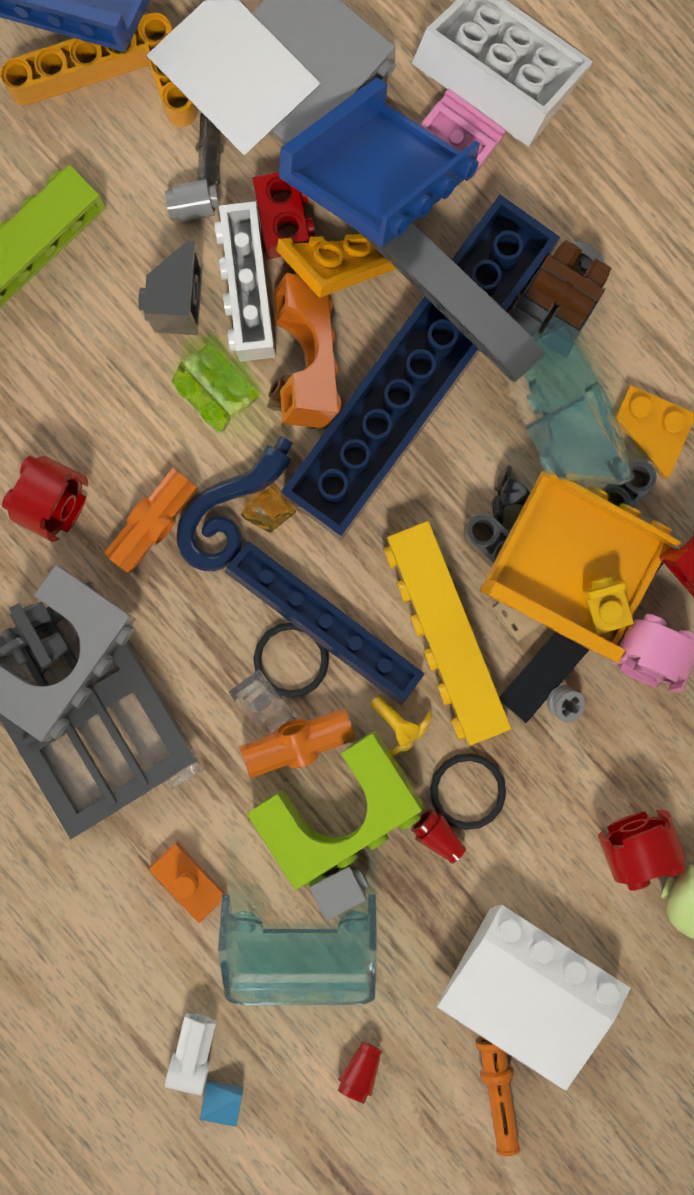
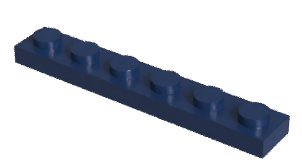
M248 541L226 567L225 573L398 704L402 705L424 676L425 673Z

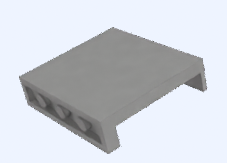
M264 0L252 13L321 83L269 132L282 145H285L376 77L385 82L396 67L394 63L396 47L341 0Z

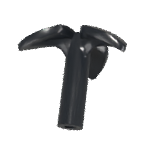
M509 465L502 471L496 481L494 490L498 493L492 500L493 516L501 525H503L504 507L513 504L524 506L531 493L519 481L508 479L513 468Z

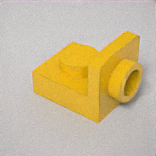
M607 576L592 581V588L583 590L595 634L599 635L634 624L624 591L627 590L624 581H614L613 576Z

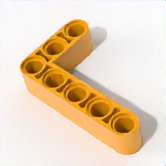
M149 13L142 16L129 43L130 47L125 52H118L112 48L72 38L11 58L1 66L0 79L12 100L20 105H30L150 66L169 121L175 126L185 127L192 124L198 114L197 107L146 56L172 31L169 20L159 13ZM156 34L164 35L160 40H150ZM88 56L96 57L90 63H82ZM61 67L58 73L48 74L51 69ZM27 78L24 84L14 86L17 80ZM177 100L188 101L181 108L172 107L173 103Z

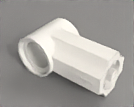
M186 1013L179 1035L176 1053H173L169 1065L165 1088L202 1096L210 1061L207 1060L217 1020L199 1013Z

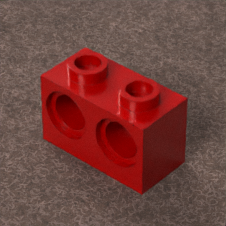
M279 172L252 177L268 259L282 257L276 251L278 239L291 238L293 244L309 243L310 237H315L312 216H304L302 204L309 203L308 197L279 178ZM281 191L291 195L285 202H277L273 199V196ZM285 226H293L298 230L292 237H284L279 234L280 230Z

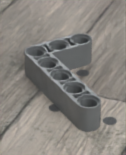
M633 461L623 468L602 491L609 494V497H613L618 502V506L623 503L634 507L655 485L657 479L656 470L647 461ZM630 471H637L642 475L644 480L642 488H636L631 485L628 478ZM478 514L468 522L464 528L463 535L468 546L492 568L510 532L491 515ZM477 523L487 525L491 532L490 539L484 542L475 539L472 534L473 525Z

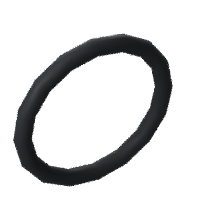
M291 622L278 624L266 631L256 645L253 657L255 673L262 685L275 695L287 698L305 696L315 690L325 678L329 665L328 650L316 642L320 649L322 662L319 673L312 683L296 690L278 688L267 679L262 670L261 656L263 648L271 637L281 631L296 630L303 632Z
M472 753L455 755L443 762L434 773L430 787L431 801L436 812H440L450 826L463 830L479 829L494 821L503 809L506 798L505 780L498 767L486 757ZM473 761L484 765L493 773L498 783L499 795L496 806L488 816L479 821L463 822L456 820L444 811L439 802L438 786L440 779L449 767L458 762Z

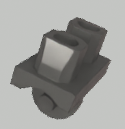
M43 602L28 605L22 608L20 603L10 607V617L21 637L17 638L12 628L2 631L1 633L6 644L0 648L1 657L5 658L13 655L18 665H22L29 661L23 650L27 647L41 674L52 669V662L67 652V646L59 632L41 641L36 634L35 629L51 622L50 615Z

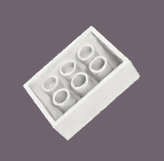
M456 0L426 28L412 62L425 75L434 79L445 88L452 90L528 147L545 129L593 63L588 57L507 0Z
M499 905L489 909L436 1007L566 1091L614 1023L631 988L503 905Z

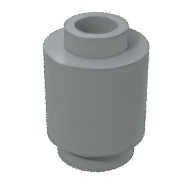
M207 178L173 185L172 190L165 191L167 209L171 220L180 219L181 222L215 216L214 208L220 206L216 185L209 186Z

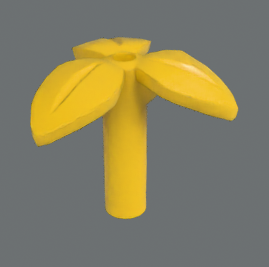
M378 695L370 703V706L395 731L396 740L399 744L390 750L393 757L403 754L412 748L413 743L416 740H420L429 728L432 713L428 710L423 721L417 725L405 721L381 695Z

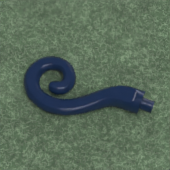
M280 436L274 448L269 445L265 447L249 471L207 488L195 496L186 506L178 522L176 539L181 556L188 565L201 571H218L226 568L236 557L242 547V534L233 520L228 517L215 516L207 520L203 525L202 534L206 538L214 536L217 532L224 533L227 538L225 548L215 554L206 553L198 547L195 541L198 523L203 515L214 506L259 492L273 484L283 474L292 460L287 456L293 444L291 441Z

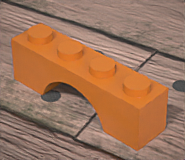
M286 273L273 292L275 324L286 329L297 339L304 352L305 369L293 373L280 389L282 424L325 428L339 413L341 407V397L336 391L338 363L334 360L333 355L335 329L331 327L330 319L333 305L332 296L326 295L319 298L299 275Z

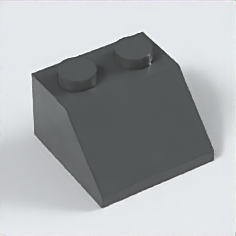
M186 241L146 275V286L139 290V310L144 311L145 320L150 323L155 333L198 335L203 264L195 241Z

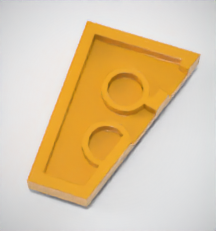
M361 234L345 235L344 240L325 241L323 236L310 237L309 243L294 244L291 238L278 239L276 251L319 298L396 269Z

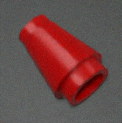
M432 809L425 811L420 816L421 819L411 828V831L416 835L415 840L444 859H447L451 864L455 863L465 853L466 847L440 812L435 813Z
M362 1041L360 1047L338 1078L340 1085L337 1091L348 1098L365 1104L367 1097L372 1096L382 1050Z

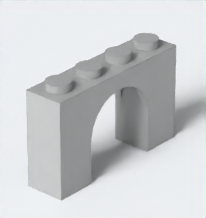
M58 565L54 566L34 596L68 619L76 629L80 640V655L74 670L59 683L42 687L33 684L0 661V714L40 742H48L52 738L57 740L63 734L70 722L66 719L74 706L80 708L92 691L88 686L96 675L102 677L113 662V658L110 657L118 644L124 646L135 630L132 624L136 618Z

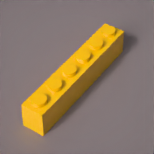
M429 521L388 536L386 539L388 546L382 548L390 569L397 567L401 577V581L396 582L402 601L404 603L410 601L415 615L409 617L416 636L423 635L429 649L424 650L423 654L430 671H438L442 683L436 686L444 706L449 704L452 706L456 718L451 719L450 722L458 741L465 739L466 744L471 746L511 730Z

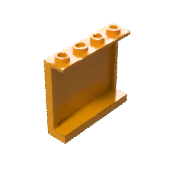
M557 468L555 472L541 471L479 592L602 657L619 663L625 649L619 647L618 644L628 626L599 635L595 634L583 590L592 588V581L607 576H613L614 581H624L627 590L624 591L633 617L662 562L659 557L669 546L680 547L682 542L670 536L673 530L656 521L648 524L639 519L641 512L623 503L619 507L607 501L609 494L593 486L585 489L576 484L577 477L561 468Z

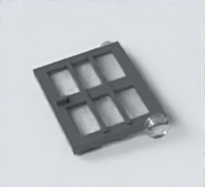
M88 581L85 583L89 587L97 591L92 582ZM49 606L46 609L50 615L51 622L35 629V632L40 641L59 632L67 646V652L52 662V669L41 674L27 647L23 650L29 661L22 665H18L13 655L2 658L0 655L1 662L33 684L42 687L54 685L64 680L74 670L80 655V640L76 629L68 619ZM13 628L16 637H21L17 628ZM3 635L0 636V648L6 644ZM129 641L124 646L117 645L110 655L113 658L111 666L102 677L96 675L88 686L92 690L89 697L80 708L74 706L66 718L70 721L69 725L57 740L52 738L48 742H40L0 714V721L70 840L163 782L167 781L173 790L204 771L191 749L190 742Z

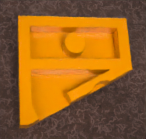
M630 385L624 394L613 421L624 434L631 437L633 445L642 455L645 454L657 468L658 475L667 480L670 478L694 423V412Z

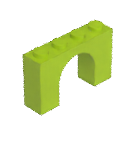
M377 730L372 731L350 745L341 753L364 790L367 800L365 821L355 831L347 835L335 837L326 836L313 830L302 818L284 788L253 807L247 813V816L295 891L304 885L310 889L309 886L327 877L324 872L334 866H337L339 870L347 867L358 858L356 852L367 845L370 850H373L389 839L387 833L399 826L403 831L421 819L419 813L422 812L424 804Z

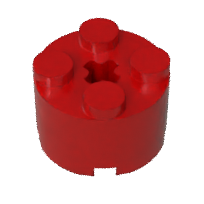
M28 456L21 465L20 477L15 487L5 494L2 507L8 511L9 518L13 523L51 542H56L60 538L55 535L61 530L68 533L77 521L86 501V496L81 494L82 484L88 487V479L85 475L47 456H40L38 458Z
M656 810L658 817L648 818L646 811L635 813L608 825L609 834L606 836L602 832L598 834V840L615 882L627 884L630 891H636L649 886L652 879L663 875L665 877L676 876L686 870L684 865L686 854L669 811Z

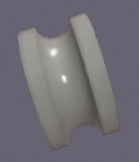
M560 685L550 693L547 699V707L560 720L573 722L582 715L585 709V699L580 692L572 687ZM566 699L570 701L567 708L562 706Z

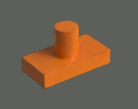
M178 842L148 869L198 923L227 897V894Z

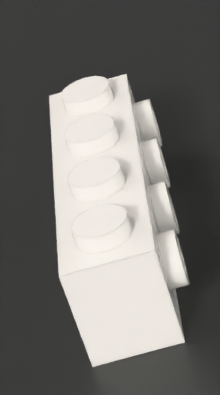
M256 201L220 205L221 221L215 222L217 244H224L225 257L219 258L221 278L222 280L228 279L229 293H223L226 316L232 315L234 329H227L230 351L237 352L240 362L275 358Z

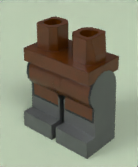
M565 240L556 249L553 256L549 254L546 257L542 266L509 314L534 337L553 306H558L538 340L564 356H567L605 292L606 288L603 286L611 271L610 266L597 258H594L584 275L572 268L582 249L568 240Z

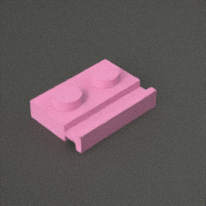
M449 88L441 101H438L420 125L461 152L474 141H478L480 143L477 155L479 165L473 177L506 134L505 129Z

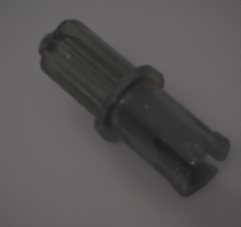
M201 113L199 142L195 145V150L199 153L196 181L207 178L209 186L218 185L220 183V154L224 152V146L221 144V131Z

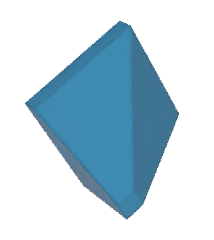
M207 1081L200 1120L237 1127L244 1087Z

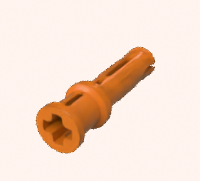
M480 1036L475 1040L476 1048L481 1052L483 1069L480 1071V1078L488 1086L491 1116L497 1145L496 1152L500 1156H513L520 1152L510 1082L514 1077V1070L509 1066L507 1053ZM493 1053H495V1056H496V1062H495V1063H494ZM501 1102H503L504 1116H505V1122H506V1126H505V1127L503 1126V1120H502V1113H501V1106H500V1103H501Z

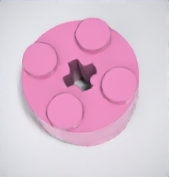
M646 614L643 620L634 619V624L627 627L619 644V647L625 649V652L619 663L612 661V664L615 666L621 663L620 671L646 685L657 688L658 684L662 682L669 684L667 690L669 692H683L694 666V633L685 630L677 632L666 627L667 622L664 619L652 614Z

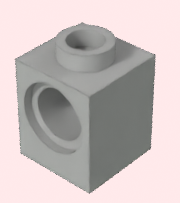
M351 864L341 870L337 867L325 873L326 878L309 886L326 921L366 901L367 898L364 890L370 887L361 868L353 869Z

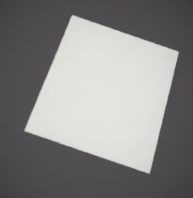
M205 0L146 55L243 155L247 154L321 84L239 0Z

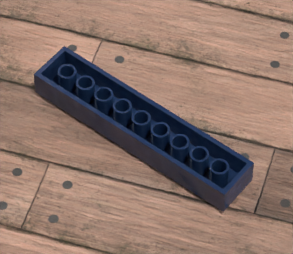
M499 194L452 258V261L508 313L530 284L546 257L552 254L560 236ZM425 296L281 491L283 499L341 541L480 352Z

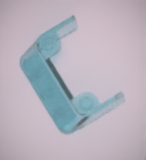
M562 322L535 337L534 339L544 351L545 356L524 374L531 391L526 396L536 415L542 413L544 417L525 427L542 453L539 455V458L549 476L555 474L561 480L622 485L634 479V472L613 406L565 324Z
M222 895L218 954L226 1000L238 1005H363L372 1002L375 999L376 895H368V914L360 911L349 912L339 919L338 929H264L263 921L252 912L241 911L232 914L230 895Z

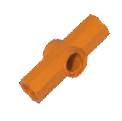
M172 468L150 497L143 498L134 507L126 520L128 524L103 554L118 567L130 574L153 545L159 544L167 536L176 522L175 517L196 493L198 488Z
M341 709L310 721L305 719L288 721L279 726L275 734L241 745L239 748L251 779L287 765L291 768H301L312 764L318 758L319 753L355 741V734L345 709Z

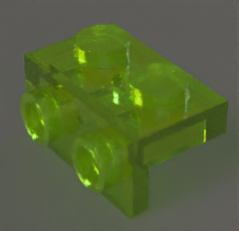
M211 342L180 362L172 379V384L183 398H186L201 414L203 420L212 425L219 433L227 428L231 419L254 404L260 395Z

